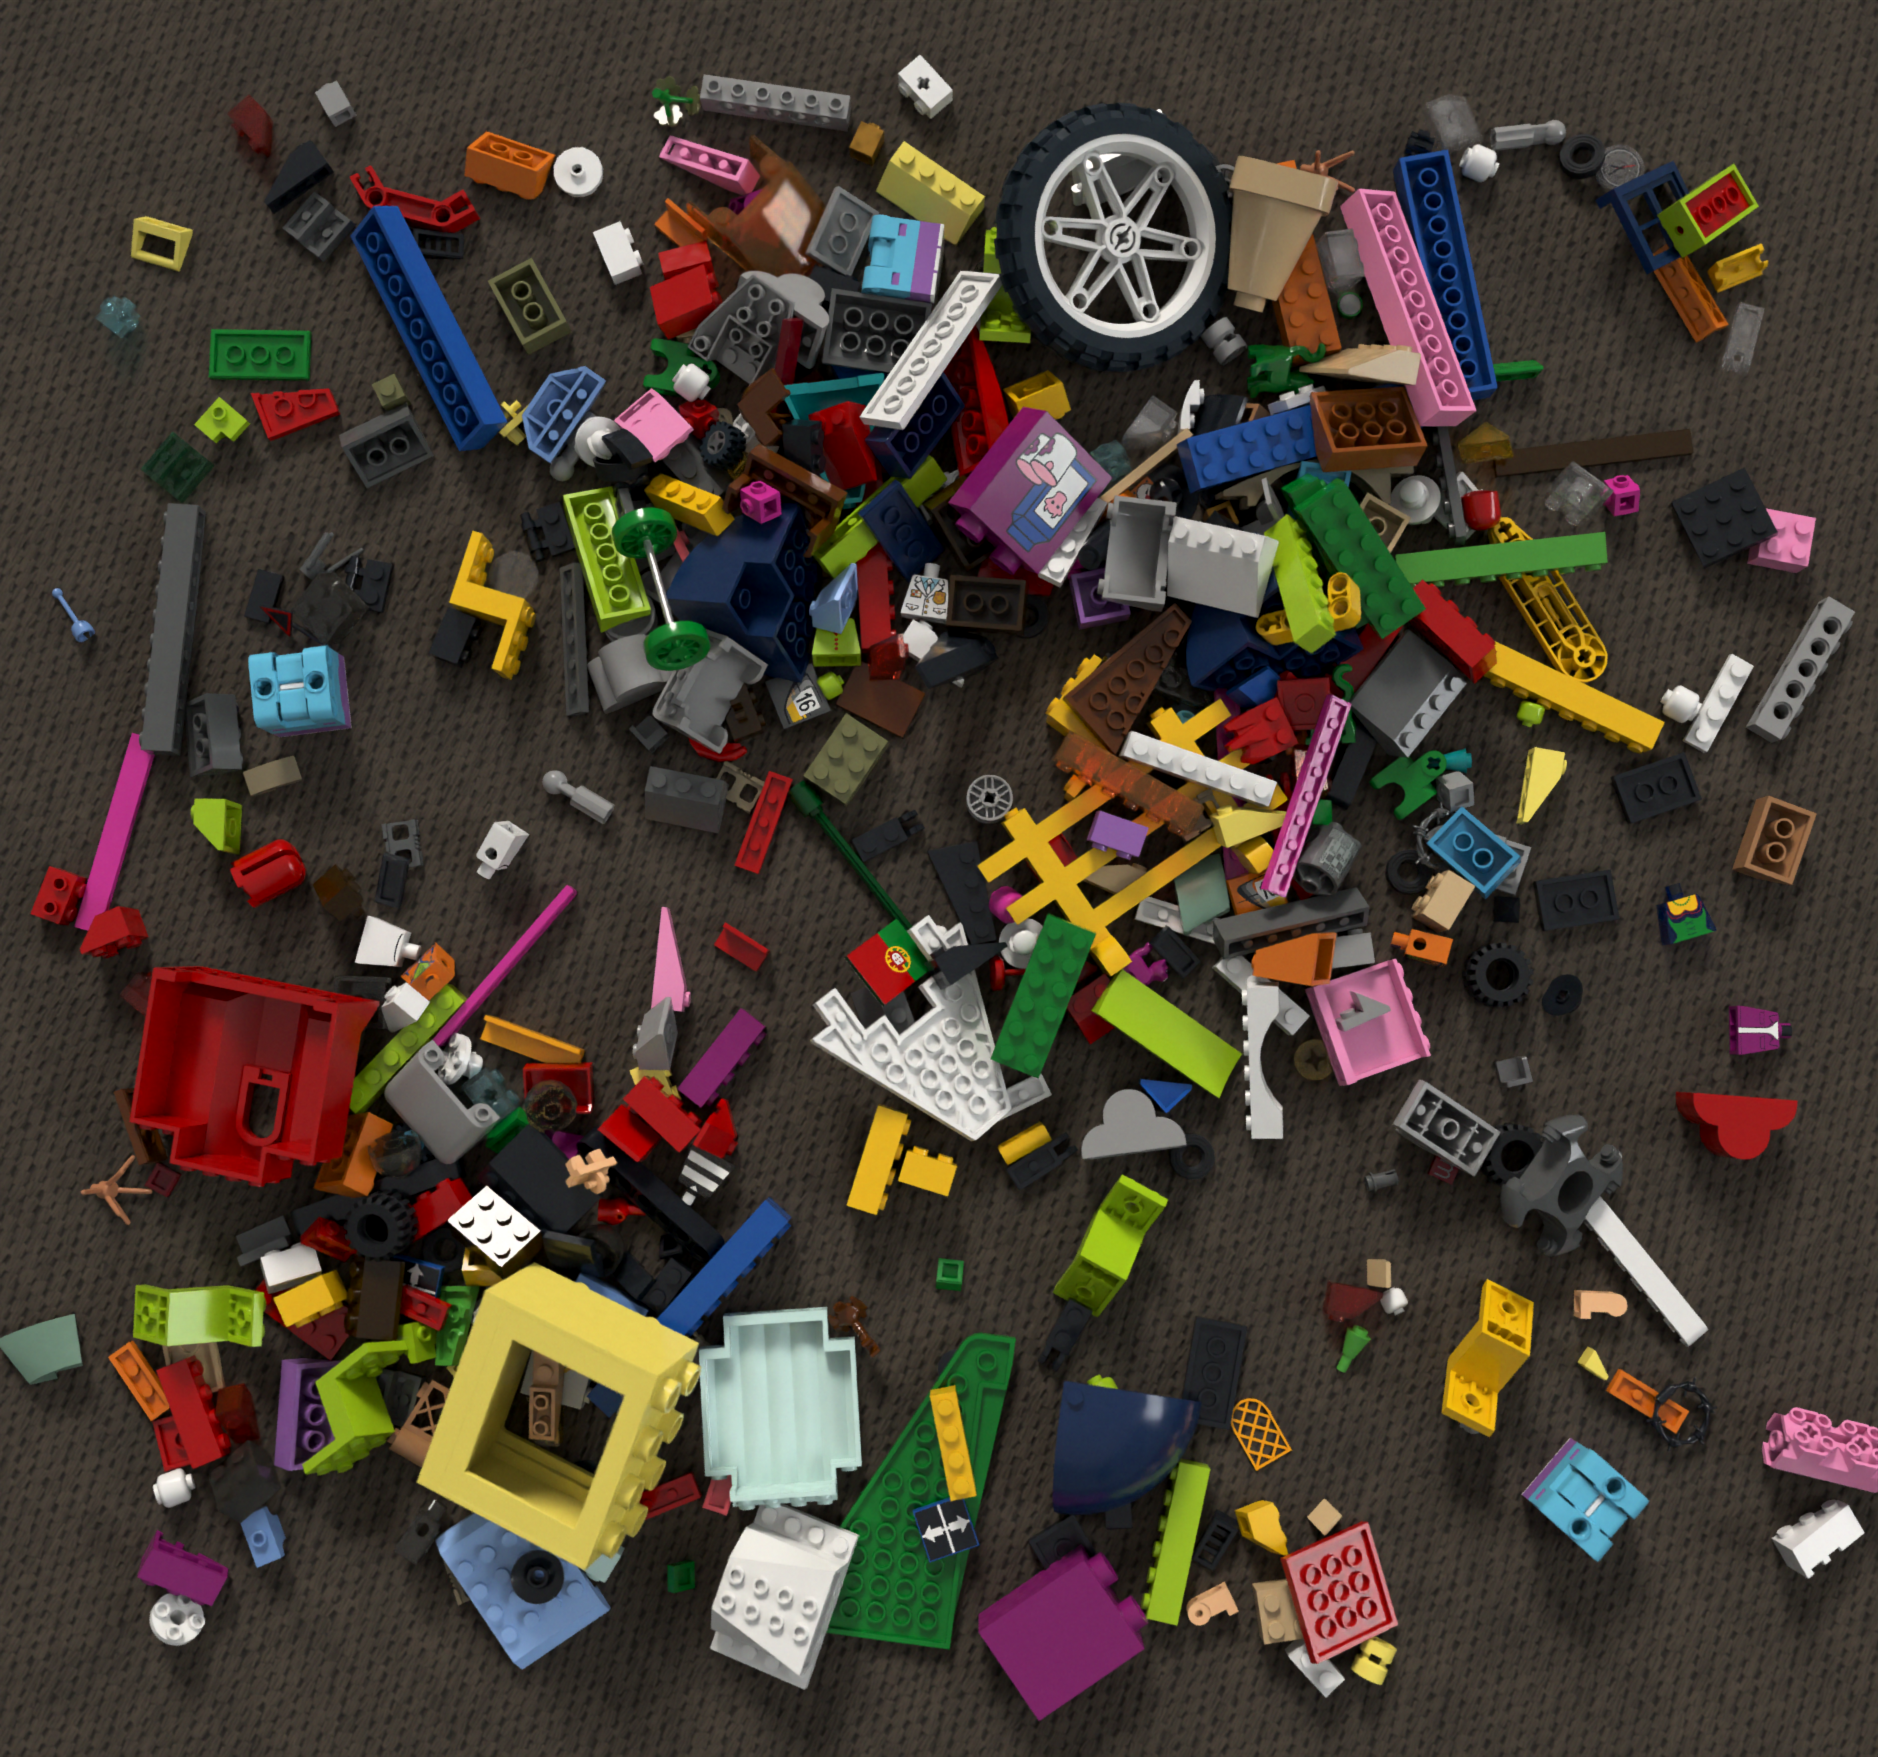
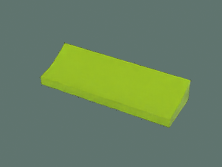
M612 486L563 495L565 516L601 633L624 622L651 615V608L635 558L621 555L614 545L612 528L619 518L615 508L616 498L613 495Z
M1123 969L1114 975L1091 1010L1217 1098H1220L1233 1068L1242 1055L1238 1050Z

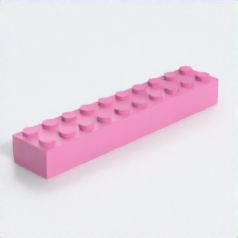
M1358 189L1340 208L1390 345L1412 347V352L1421 353L1416 385H1405L1420 426H1457L1476 412V408L1397 195L1393 191Z

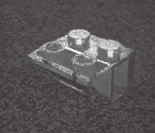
M1353 229L1325 232L1315 242L1325 284L1329 292L1340 297L1365 276L1364 264L1360 259L1358 241L1354 236Z

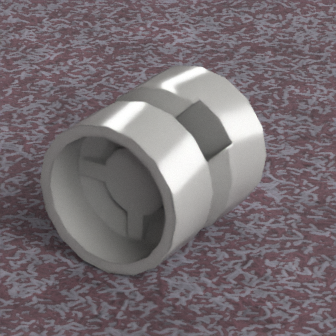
M1227 317L1215 322L1201 335L1209 349L1214 348L1213 355L1220 365L1227 364L1247 348V344L1240 334H1234L1235 327Z

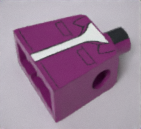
M1729 1006L1730 1054L1732 1055L1778 1049L1779 1038L1789 1039L1792 1036L1791 1024L1779 1023L1777 1012L1745 1006Z

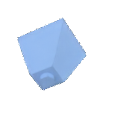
M851 563L819 593L816 601H812L809 615L812 616L813 627L839 634L842 633L859 598L857 564Z

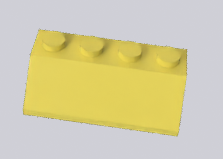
M905 141L890 159L876 189L877 193L918 221L944 224V239L957 246L984 209L985 196Z

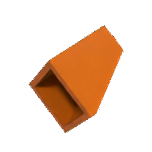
M1313 933L1256 950L1251 963L1252 969H1254L1253 976L1308 986L1330 984L1337 933Z

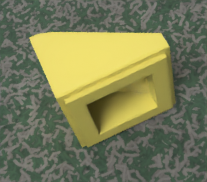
M1587 1346L1578 1364L1604 1381L1607 1380L1609 1377L1597 1352Z

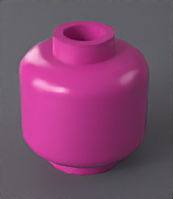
M1001 887L992 893L989 900V910L1002 922L1007 924L1014 923L1015 921L1006 910V907L1017 901L1022 895L1012 887Z

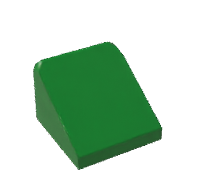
M939 1258L935 1288L961 1291L964 1261Z

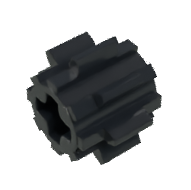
M1419 129L1418 133L1412 131L1404 154L1414 156L1431 153L1435 138L1430 137L1431 132L1421 129Z

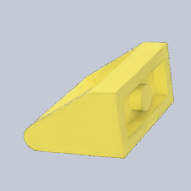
M147 216L136 218L133 224L131 257L180 272L193 230ZM149 233L175 241L174 260L141 250L146 234Z

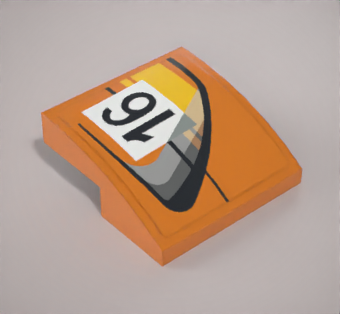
M1267 868L1259 874L1244 873L1226 880L1235 916L1288 903L1287 898L1260 889Z

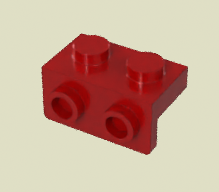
M320 1216L301 1235V1244L343 1262L353 1253L356 1254L357 1252L355 1248L351 1250L349 1247L351 1242L349 1239H345L344 1234L347 1233V1230L343 1226Z

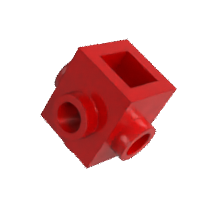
M697 398L693 402L687 401L679 406L680 415L694 429L691 433L699 439L706 437L705 432L711 430L710 426L716 425V422H719L718 409L715 405L710 404L704 399Z

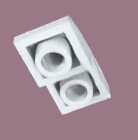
M1194 380L1184 400L1179 417L1178 434L1185 428H1188L1189 431L1190 428H1194V413L1190 412H1197L1200 404L1204 402V389H1200L1199 380Z

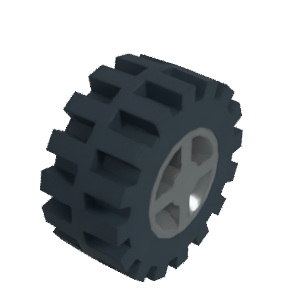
M725 421L716 422V425L710 426V431L707 430L705 432L706 437H703L701 441L703 445H700V450L703 452L700 454L706 463L719 470L727 471V469H733V465H738L739 458H743L742 452L746 450V446H744L746 438H744L745 434L742 430Z

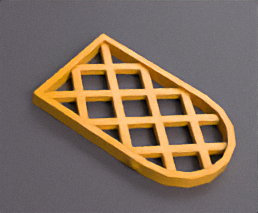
M1247 1398L1239 1401L1234 1406L1231 1419L1233 1433L1237 1436L1256 1471L1292 1450L1274 1420L1271 1411L1263 1402ZM1249 1401L1258 1403L1257 1411L1247 1409ZM1245 1402L1244 1408L1239 1407L1240 1404ZM1261 1405L1266 1409L1268 1415L1260 1413ZM1236 1409L1243 1411L1241 1420L1233 1418ZM1246 1412L1256 1414L1253 1424L1244 1421ZM1258 1416L1268 1418L1266 1427L1256 1425ZM1271 1420L1274 1423L1277 1430L1269 1428ZM1233 1422L1240 1423L1238 1433ZM1243 1425L1252 1427L1250 1436L1241 1434ZM1255 1428L1265 1430L1262 1440L1253 1437ZM1268 1432L1277 1434L1275 1443L1265 1441ZM1280 1436L1282 1437L1286 1446L1278 1444ZM1240 1437L1249 1439L1247 1448ZM1252 1440L1261 1443L1259 1452L1250 1450ZM1264 1444L1274 1446L1271 1456L1262 1453ZM1277 1448L1285 1449V1451L1275 1456ZM1249 1453L1258 1455L1256 1464ZM1261 1456H1262V1457H1265V1458H1269L1268 1461H1266V1462H1264L1263 1464L1259 1465V1464H1260V1460H1261Z

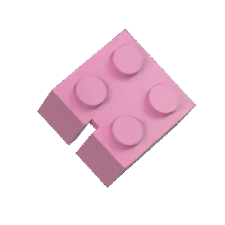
M1766 508L1778 531V535L1751 547L1747 564L1794 573L1808 567L1816 518Z

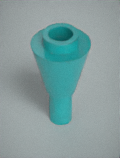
M1466 748L1444 754L1447 760L1446 769L1467 773V768H1472L1471 753H1466ZM1429 757L1427 759L1429 761L1427 767H1439L1438 762L1441 761L1440 758L1433 759Z

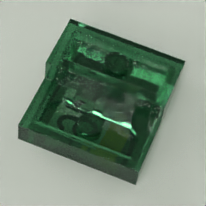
M172 432L143 465L141 470L183 503L215 465Z

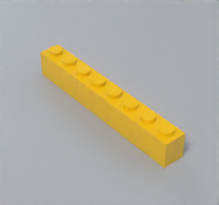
M1495 641L1497 664L1484 675L1491 679V684L1500 688L1506 686L1514 690L1513 694L1523 699L1529 697L1536 700V704L1543 705L1546 710L1552 708L1559 711L1558 715L1563 719L1569 721L1575 719L1582 722L1581 726L1586 730L1593 732L1598 730L1605 733L1604 737L1609 741L1616 743L1621 741L1628 744L1627 748L1630 751L1642 753L1653 749L1665 722Z

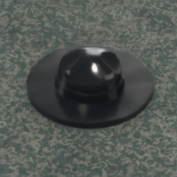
M1162 464L1148 475L1153 482L1149 491L1150 500L1176 502L1174 517L1190 519L1197 507V492L1190 494L1183 469L1170 464Z

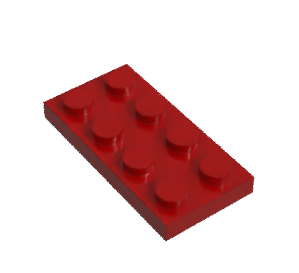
M263 1279L255 1291L264 1292L266 1300L264 1312L327 1359L333 1360L350 1337L349 1334L345 1333L344 1318L347 1315L348 1305L342 1302L343 1307L323 1316L318 1313L320 1318L297 1328L295 1324L286 1327L273 1298L297 1286L268 1294L266 1283Z

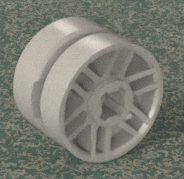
M995 775L981 776L974 780L968 789L966 798L967 809L971 816L981 823H997L1005 818L1004 815L1010 811L1013 793L1009 784L1001 777ZM985 797H993L994 802L992 804L985 802Z

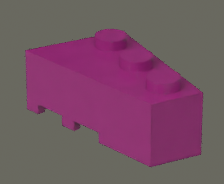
M157 1530L142 1556L137 1577L147 1585H158L166 1588V1591L172 1595L179 1596L181 1594L189 1597L191 1601L198 1605L207 1604L212 1606L227 1579L228 1568L201 1553L194 1555L182 1550L184 1544L179 1541L175 1545L161 1538L163 1533Z

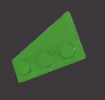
M441 1286L439 1299L451 1304L452 1307L444 1328L436 1331L435 1365L459 1366L480 1286Z

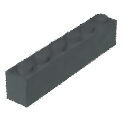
M1357 887L1338 891L1332 896H1316L1213 921V941L1223 959L1237 957L1313 933H1337L1366 926L1368 923L1369 905Z

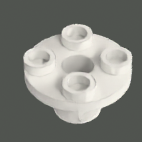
M587 418L576 433L574 446L576 453L586 464L595 467L593 458L596 456L605 460L611 459L613 455L602 441V436L620 430V427L609 418Z
M1416 475L1405 478L1396 485L1391 494L1390 506L1411 517L1408 522L1411 525L1429 523L1441 505L1439 487L1432 479L1425 476Z
M1029 918L1019 925L1015 922L1007 924L999 938V943L1006 942L1008 947L1000 952L1004 960L1016 968L1026 969L1043 926Z
M453 1033L444 1051L442 1050L444 1060L438 1068L439 1078L448 1085L454 1084L462 1075L468 1077L469 1080L475 1078L483 1066L482 1057L477 1055L476 1052H471L469 1037Z
M168 1593L162 1596L155 1603L150 1613V1626L153 1633L158 1639L169 1645L189 1643L199 1634L205 1624L201 1606L191 1601L189 1597L181 1594L176 1596Z

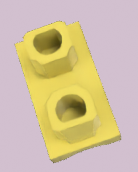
M516 400L509 406L504 401L501 404L505 410L503 412L506 420L510 416L513 419L499 431V434L503 438L507 437L515 445H518L526 438V435L519 429L518 425L523 421L522 414L528 406L517 415L515 412L521 407V404Z

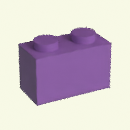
M1096 811L1087 841L1093 842L1092 847L1106 852L1107 848L1117 851L1116 856L1130 860L1131 856L1139 857L1149 828L1102 811Z

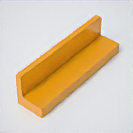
M485 1015L483 1019L487 1022L481 1035V1040L544 1063H581L585 1050L492 1015Z

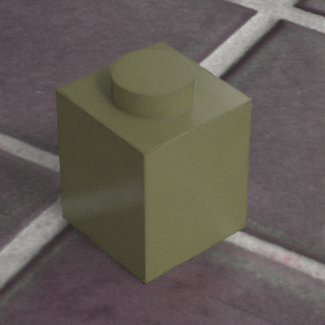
M395 374L372 384L382 407L387 412L404 403H407L408 406L412 404L401 381Z

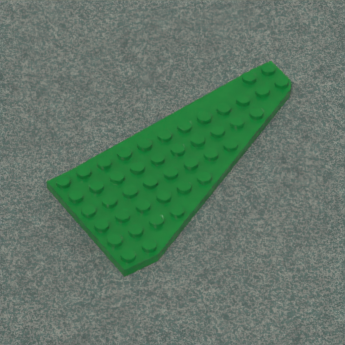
M975 1333L968 1336L962 1341L930 1389L934 1390L956 1385L976 1485L977 1496L964 1498L974 1529L1013 1364L1016 1338L1011 1336L988 1333ZM930 1391L839 1526L858 1534L859 1538L826 1633L950 1650L953 1621L970 1549L929 1562L913 1514L914 1509L950 1497L930 1400Z

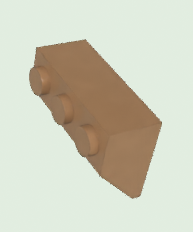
M1771 796L1756 799L1732 870L1756 879L1792 885L1817 813Z

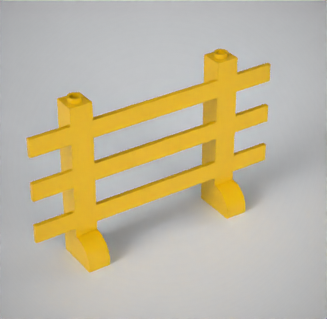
M1218 699L1183 724L1172 707L1166 710L1163 707L1157 709L1150 714L1152 719L1146 724L1157 740L1204 756L1194 741L1226 720L1231 714L1222 700ZM1242 749L1233 751L1219 760V762L1242 770L1250 765L1241 763ZM1128 761L1037 825L1025 808L1018 811L1015 807L1004 815L1006 820L1001 824L1013 841L977 865L989 883L1025 858L1041 881V884L1006 907L1015 923L1019 925L1054 900L1067 921L1096 932L1089 953L1101 971L1109 976L1114 975L1132 961L1117 940L1110 935L1105 926L1222 846L1218 844L1214 828L1211 827L1093 909L1076 884L1117 857V851L1107 848V851L1104 852L1092 848L1064 867L1048 842L1153 770L1132 761ZM1185 780L1186 784L1131 822L1148 827L1147 835H1149L1172 819L1168 810L1181 803L1184 805L1185 802H1189L1193 798L1197 799L1196 796L1209 788ZM1276 784L1269 806L1260 807L1247 802L1242 807L1274 810L1288 799L1279 785ZM1212 790V794L1219 807L1226 805L1238 807L1231 796ZM1209 800L1201 804L1209 817L1217 812L1212 801ZM1260 835L1230 847L1248 873L1259 874L1268 868L1273 849Z

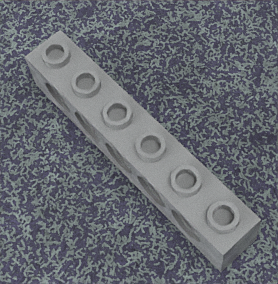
M705 74L703 76L700 100L704 111L848 131L851 113V99L849 95Z
M1829 596L1818 602L1746 726L1747 729L1771 743L1783 740L1789 734L1791 721L1793 718L1798 717L1803 710L1802 702L1805 697H1809L1814 691L1816 678L1821 676L1828 667L1826 661L1839 648V639L1842 634H1845L1850 629L1853 623L1851 618L1855 611ZM1824 624L1828 626L1830 630L1829 634H1827L1824 631ZM1811 645L1816 647L1817 655L1812 653ZM1799 666L1805 670V676L1799 673ZM1787 687L1793 692L1792 698L1786 693ZM1774 708L1779 710L1780 719L1775 717Z

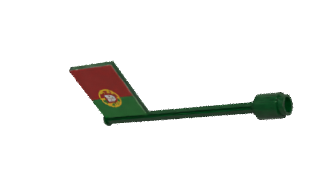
M803 780L788 792L791 796L790 800L804 818L810 816L811 819H815L894 920L845 957L848 964L883 1007L928 972L924 964L928 960L907 932L913 926L823 813L821 806L824 804V801L810 784H806Z

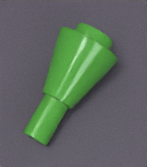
M1354 1325L1353 1328L1347 1327L1342 1351L1343 1355L1336 1367L1339 1371L1346 1373L1352 1359L1371 1340L1367 1335L1368 1331L1358 1325Z

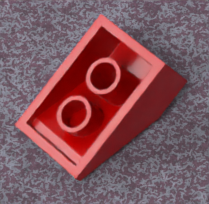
M846 401L808 415L809 420L822 421V430L824 431L823 455L826 459L824 470L829 482L844 491L877 481L874 455L864 441L870 434V427L863 424L860 419V415L867 406L851 401Z

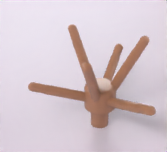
M1317 150L1315 162L1312 165L1302 164L1300 167L1302 171L1338 181L1336 190H1338V187H1341L1352 193L1355 192V188L1328 176V168L1355 154L1354 151L1320 163L1321 152Z
M134 1155L130 1156L118 1172L108 1181L92 1184L90 1189L81 1191L82 1195L96 1194L99 1198L105 1199L118 1217L120 1216L126 1225L130 1224V1220L115 1199L118 1193H152V1189L121 1188L116 1183L135 1160Z

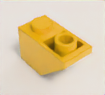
M1261 1500L1235 1510L1243 1537L1272 1553L1283 1556L1288 1554L1286 1547L1287 1539L1281 1530L1279 1512L1273 1502Z

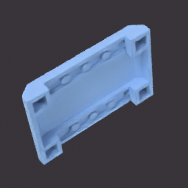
M474 1512L435 1539L440 1555L512 1662L522 1670L598 1619L611 1608L597 1585L593 1586L581 1568L558 1556L556 1557L564 1569V1583L558 1595L542 1604H532L522 1600L515 1593L511 1584L513 1566L523 1554L529 1551L547 1550ZM541 1570L535 1571L536 1577L541 1578L544 1576Z

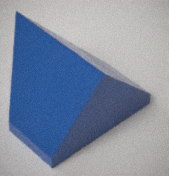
M1265 666L1226 691V695L1241 708L1247 709L1249 707L1252 709L1274 698L1278 691L1277 680H1281V677L1269 666Z
M1139 1079L1138 1081L1140 1087L1163 1113L1170 1111L1192 1090L1191 1084Z

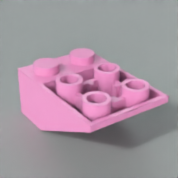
M652 388L614 420L620 429L628 430L645 445L652 454L654 462L667 457L670 450L675 445L684 442L689 437V433L694 430Z

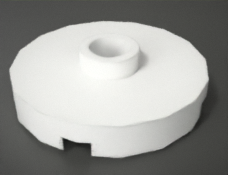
M583 147L571 148L564 151L557 158L554 165V178L558 187L568 195L585 197L594 193L601 184L603 168L599 158L592 151ZM577 168L582 169L580 173H574V170Z

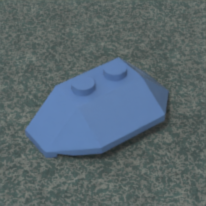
M586 366L549 374L522 414L529 450L551 464L565 448L568 439L587 411L591 410L606 380Z

